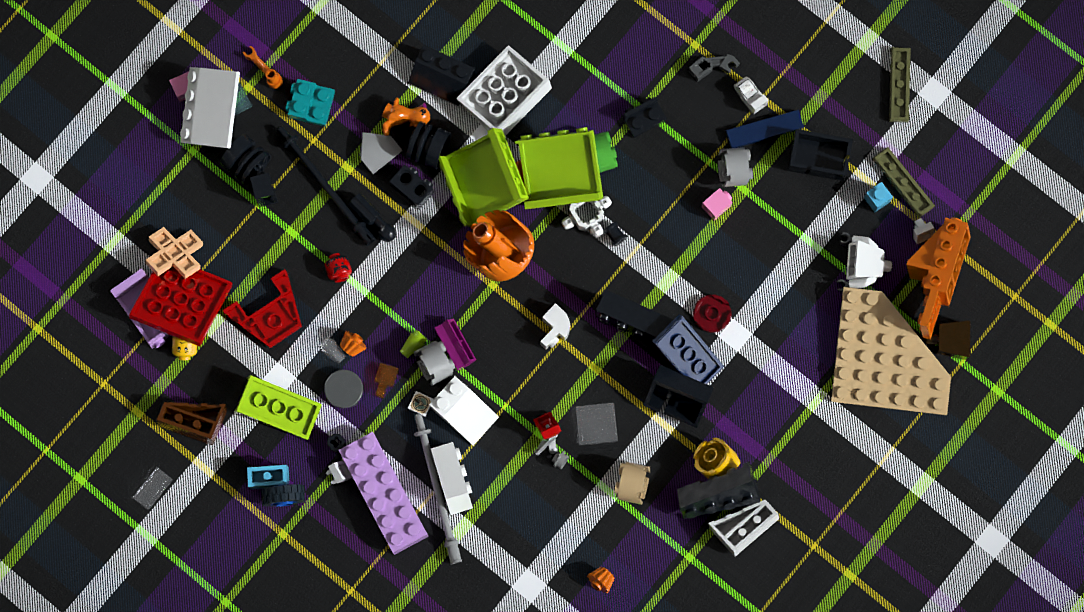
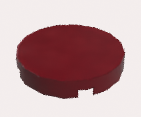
M715 294L700 298L695 304L693 311L696 325L701 330L709 333H716L725 329L732 316L729 303L723 297Z

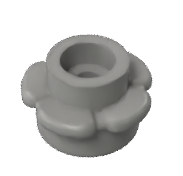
M562 451V453L557 452L553 457L552 462L555 468L562 469L568 461L569 456L565 454V451Z

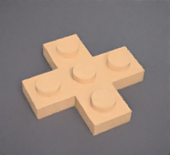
M163 227L149 236V242L158 252L146 259V265L157 276L174 267L186 279L200 269V264L190 254L201 248L203 242L192 230L175 239Z

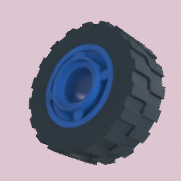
M278 485L261 490L262 504L266 507L289 506L305 502L304 485Z

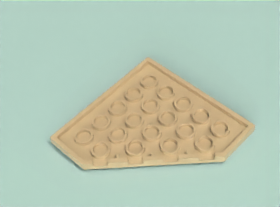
M843 287L831 402L947 415L951 376L882 291Z

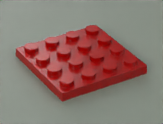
M171 267L159 276L152 272L133 306L129 318L200 347L232 288V282L201 269L186 279L174 267Z

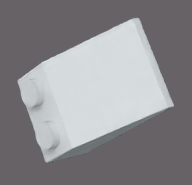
M456 376L429 404L436 414L473 446L499 418Z

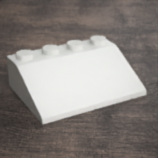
M508 45L456 99L487 131L492 128L502 129L506 136L552 87L548 78Z
M190 67L187 76L188 86L185 93L186 102L183 111L180 143L221 148L231 147L240 72Z

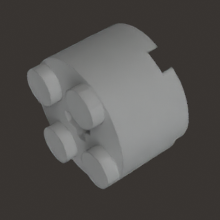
M744 147L719 150L718 155H722V160L718 161L719 178L721 182H725L722 186L747 185L749 179H753L752 168H749L750 150Z
M434 341L414 351L415 357L419 356L420 358L417 363L425 379H431V386L452 376L453 369H455L452 359H448L444 353L446 348L442 341Z

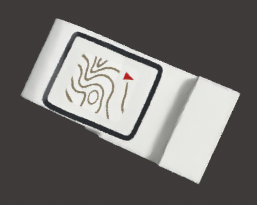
M747 76L734 85L736 92L753 115L767 105L768 99L766 96L761 94Z

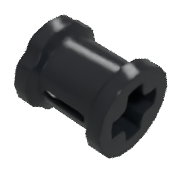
M613 222L603 230V233L607 234L612 240L614 247L621 244L628 237L618 228L617 222Z
M332 434L328 438L327 444L331 451L340 453L339 449L346 446V441L340 434ZM336 439H339L341 445L335 448L332 442H336Z

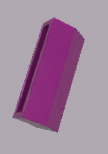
M454 318L446 320L441 325L435 327V331L444 344L457 371L476 361Z

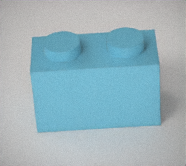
M287 465L247 467L248 487L250 489H265L289 484V467Z

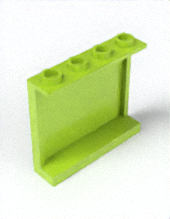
M582 127L577 128L576 132L569 133V130L557 131V135H550V132L539 133V137L532 138V134L520 136L521 139L515 141V144H519L524 184L529 197L524 202L525 209L598 201L603 198L594 130Z
M492 128L487 131L488 134L447 156H439V167L446 177V185L451 190L453 203L460 214L459 219L466 227H471L473 223L478 224L477 218L479 216L487 218L485 216L486 212H493V210L506 211L529 199L502 129Z

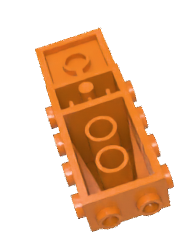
M955 217L951 219L945 218L943 225L906 264L910 278L922 281L921 287H923V294H925L923 306H925V309L919 315L918 324H920L919 330L922 332L923 338L930 340L941 305H950L971 238L968 223L962 222V220Z

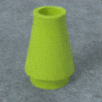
M418 330L411 332L400 352L406 358H409L414 354V351L426 345L427 338Z

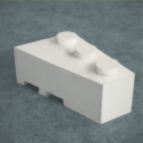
M453 442L431 448L450 514L453 515L472 509L469 493H472L469 481L465 482L464 476H467L464 464L460 465L459 460L462 459L459 448L455 449Z
M763 500L734 514L726 515L717 521L709 522L708 525L710 530L735 557L779 520V515L766 500Z

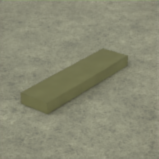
M891 48L889 122H909L911 48Z
M889 147L873 157L872 160L918 218H921L935 207Z

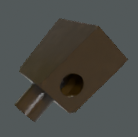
M970 321L939 324L936 333H932L931 340L925 338V343L936 345V354L967 360L970 357Z

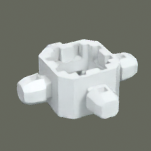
M604 196L599 201L571 204L569 209L571 217L567 216L562 220L563 227L570 229L576 224L579 230L587 231L591 229V233L596 238L601 236L603 229L598 224L603 220V208L606 209L612 204L608 196ZM590 202L598 215L589 222L583 223L575 210Z

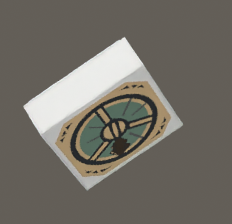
M416 391L408 409L426 417L430 409L429 404L434 399Z

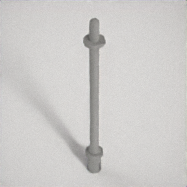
M418 413L415 415L418 432L414 433V435L421 439L446 536L444 547L447 548L450 564L462 562L458 548L459 540H456L453 536L427 434L431 433V429L426 430L423 417Z

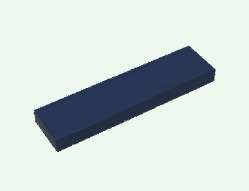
M799 110L726 130L730 147L739 148L795 132L796 129H804Z

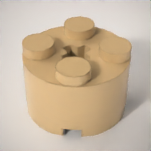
M631 462L621 463L619 468L621 479L620 482H616L614 490L618 500L642 505L641 499L645 498L649 478L646 477V472L650 473L649 466Z

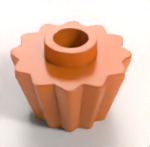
M345 332L340 347L347 354L354 357L366 349L361 336L357 333Z
M604 567L594 570L587 576L594 589L606 594L609 592L615 579L611 572Z

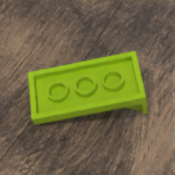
M252 375L248 376L247 384L234 413L243 414L308 440L322 404Z

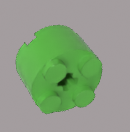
M609 132L595 134L600 173L618 167L616 161L617 154L615 148L611 147Z

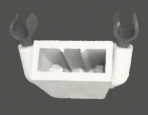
M846 232L841 234V237L848 238L847 241H840V244L842 246L849 245L846 279L849 282L840 279L837 283L843 282L845 287L865 288L875 283L877 278L882 277L883 271H891L892 262L884 260V250L878 248V245L869 237L855 235L850 237Z

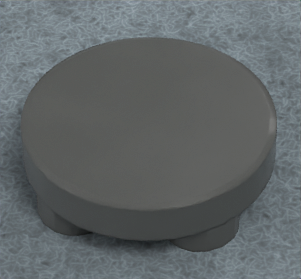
M338 370L327 378L324 386L325 396L337 408L346 409L354 407L363 395L362 381L357 374L350 370Z

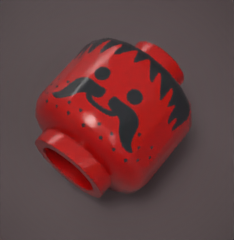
M339 253L330 255L329 260L324 264L328 278L335 281V283L348 280L349 275L352 273L347 256H340Z

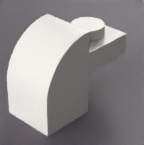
M555 303L542 317V321L552 329L540 341L541 346L545 349L549 346L553 348L559 341V336L565 341L570 332V321L567 314Z

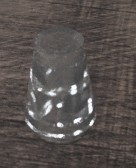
M329 336L318 346L321 349V353L337 364L346 357L335 339H331Z

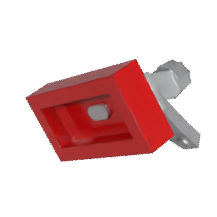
M548 412L533 419L535 426L543 437L534 453L539 455L547 446L550 454L558 452L556 437L561 432V429L552 413Z

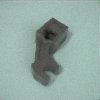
M729 54L727 56L710 58L702 56L689 67V73L698 82L710 74L713 67H719V69L729 74L731 69L728 67V64L732 63L737 68L740 63L734 56ZM705 64L709 67L703 71L699 65Z

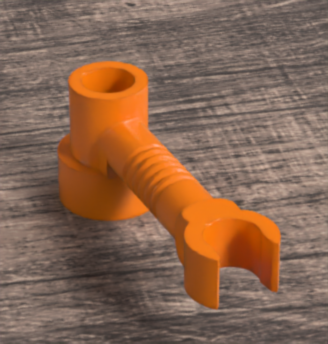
M249 46L252 50L250 55L243 51L245 58L254 62L265 74L266 81L272 89L281 87L283 79L280 74L274 69H270L257 56L252 46Z

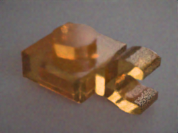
M380 363L374 380L376 383H379L376 397L384 399L387 386L393 388L399 368Z

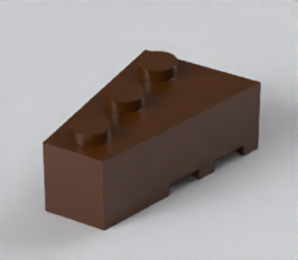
M164 402L157 422L159 427L213 445L227 413L226 404L207 405V403Z

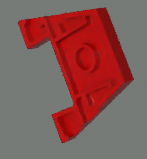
M285 269L271 278L281 295L250 316L245 314L237 301L223 310L229 318L269 348L302 327L288 273Z

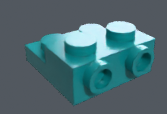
M297 79V82L291 86L292 101H288L286 105V112H288L289 118L326 127L335 89Z

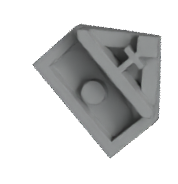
M362 132L359 156H361V161L372 174L376 173L402 151L390 135L385 136L383 134Z

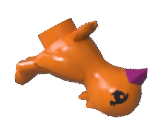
M396 98L394 104L388 103L383 111L382 117L386 118L387 121L383 124L382 131L385 136H388L392 127L408 121L410 122V127H417L420 121L427 124L430 121L427 105L424 102L419 107L407 108L399 105V98Z

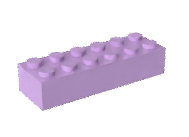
M373 432L339 449L345 464L394 555L429 537Z

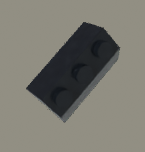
M423 45L415 60L408 84L459 107L461 103L456 98L471 84L475 76V68Z

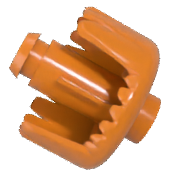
M489 211L485 213L487 218L479 216L477 218L478 224L473 223L471 225L473 232L468 231L465 237L467 240H464L463 252L466 261L486 278L499 282L510 280L519 275L529 264L534 252V238L531 231L508 211Z

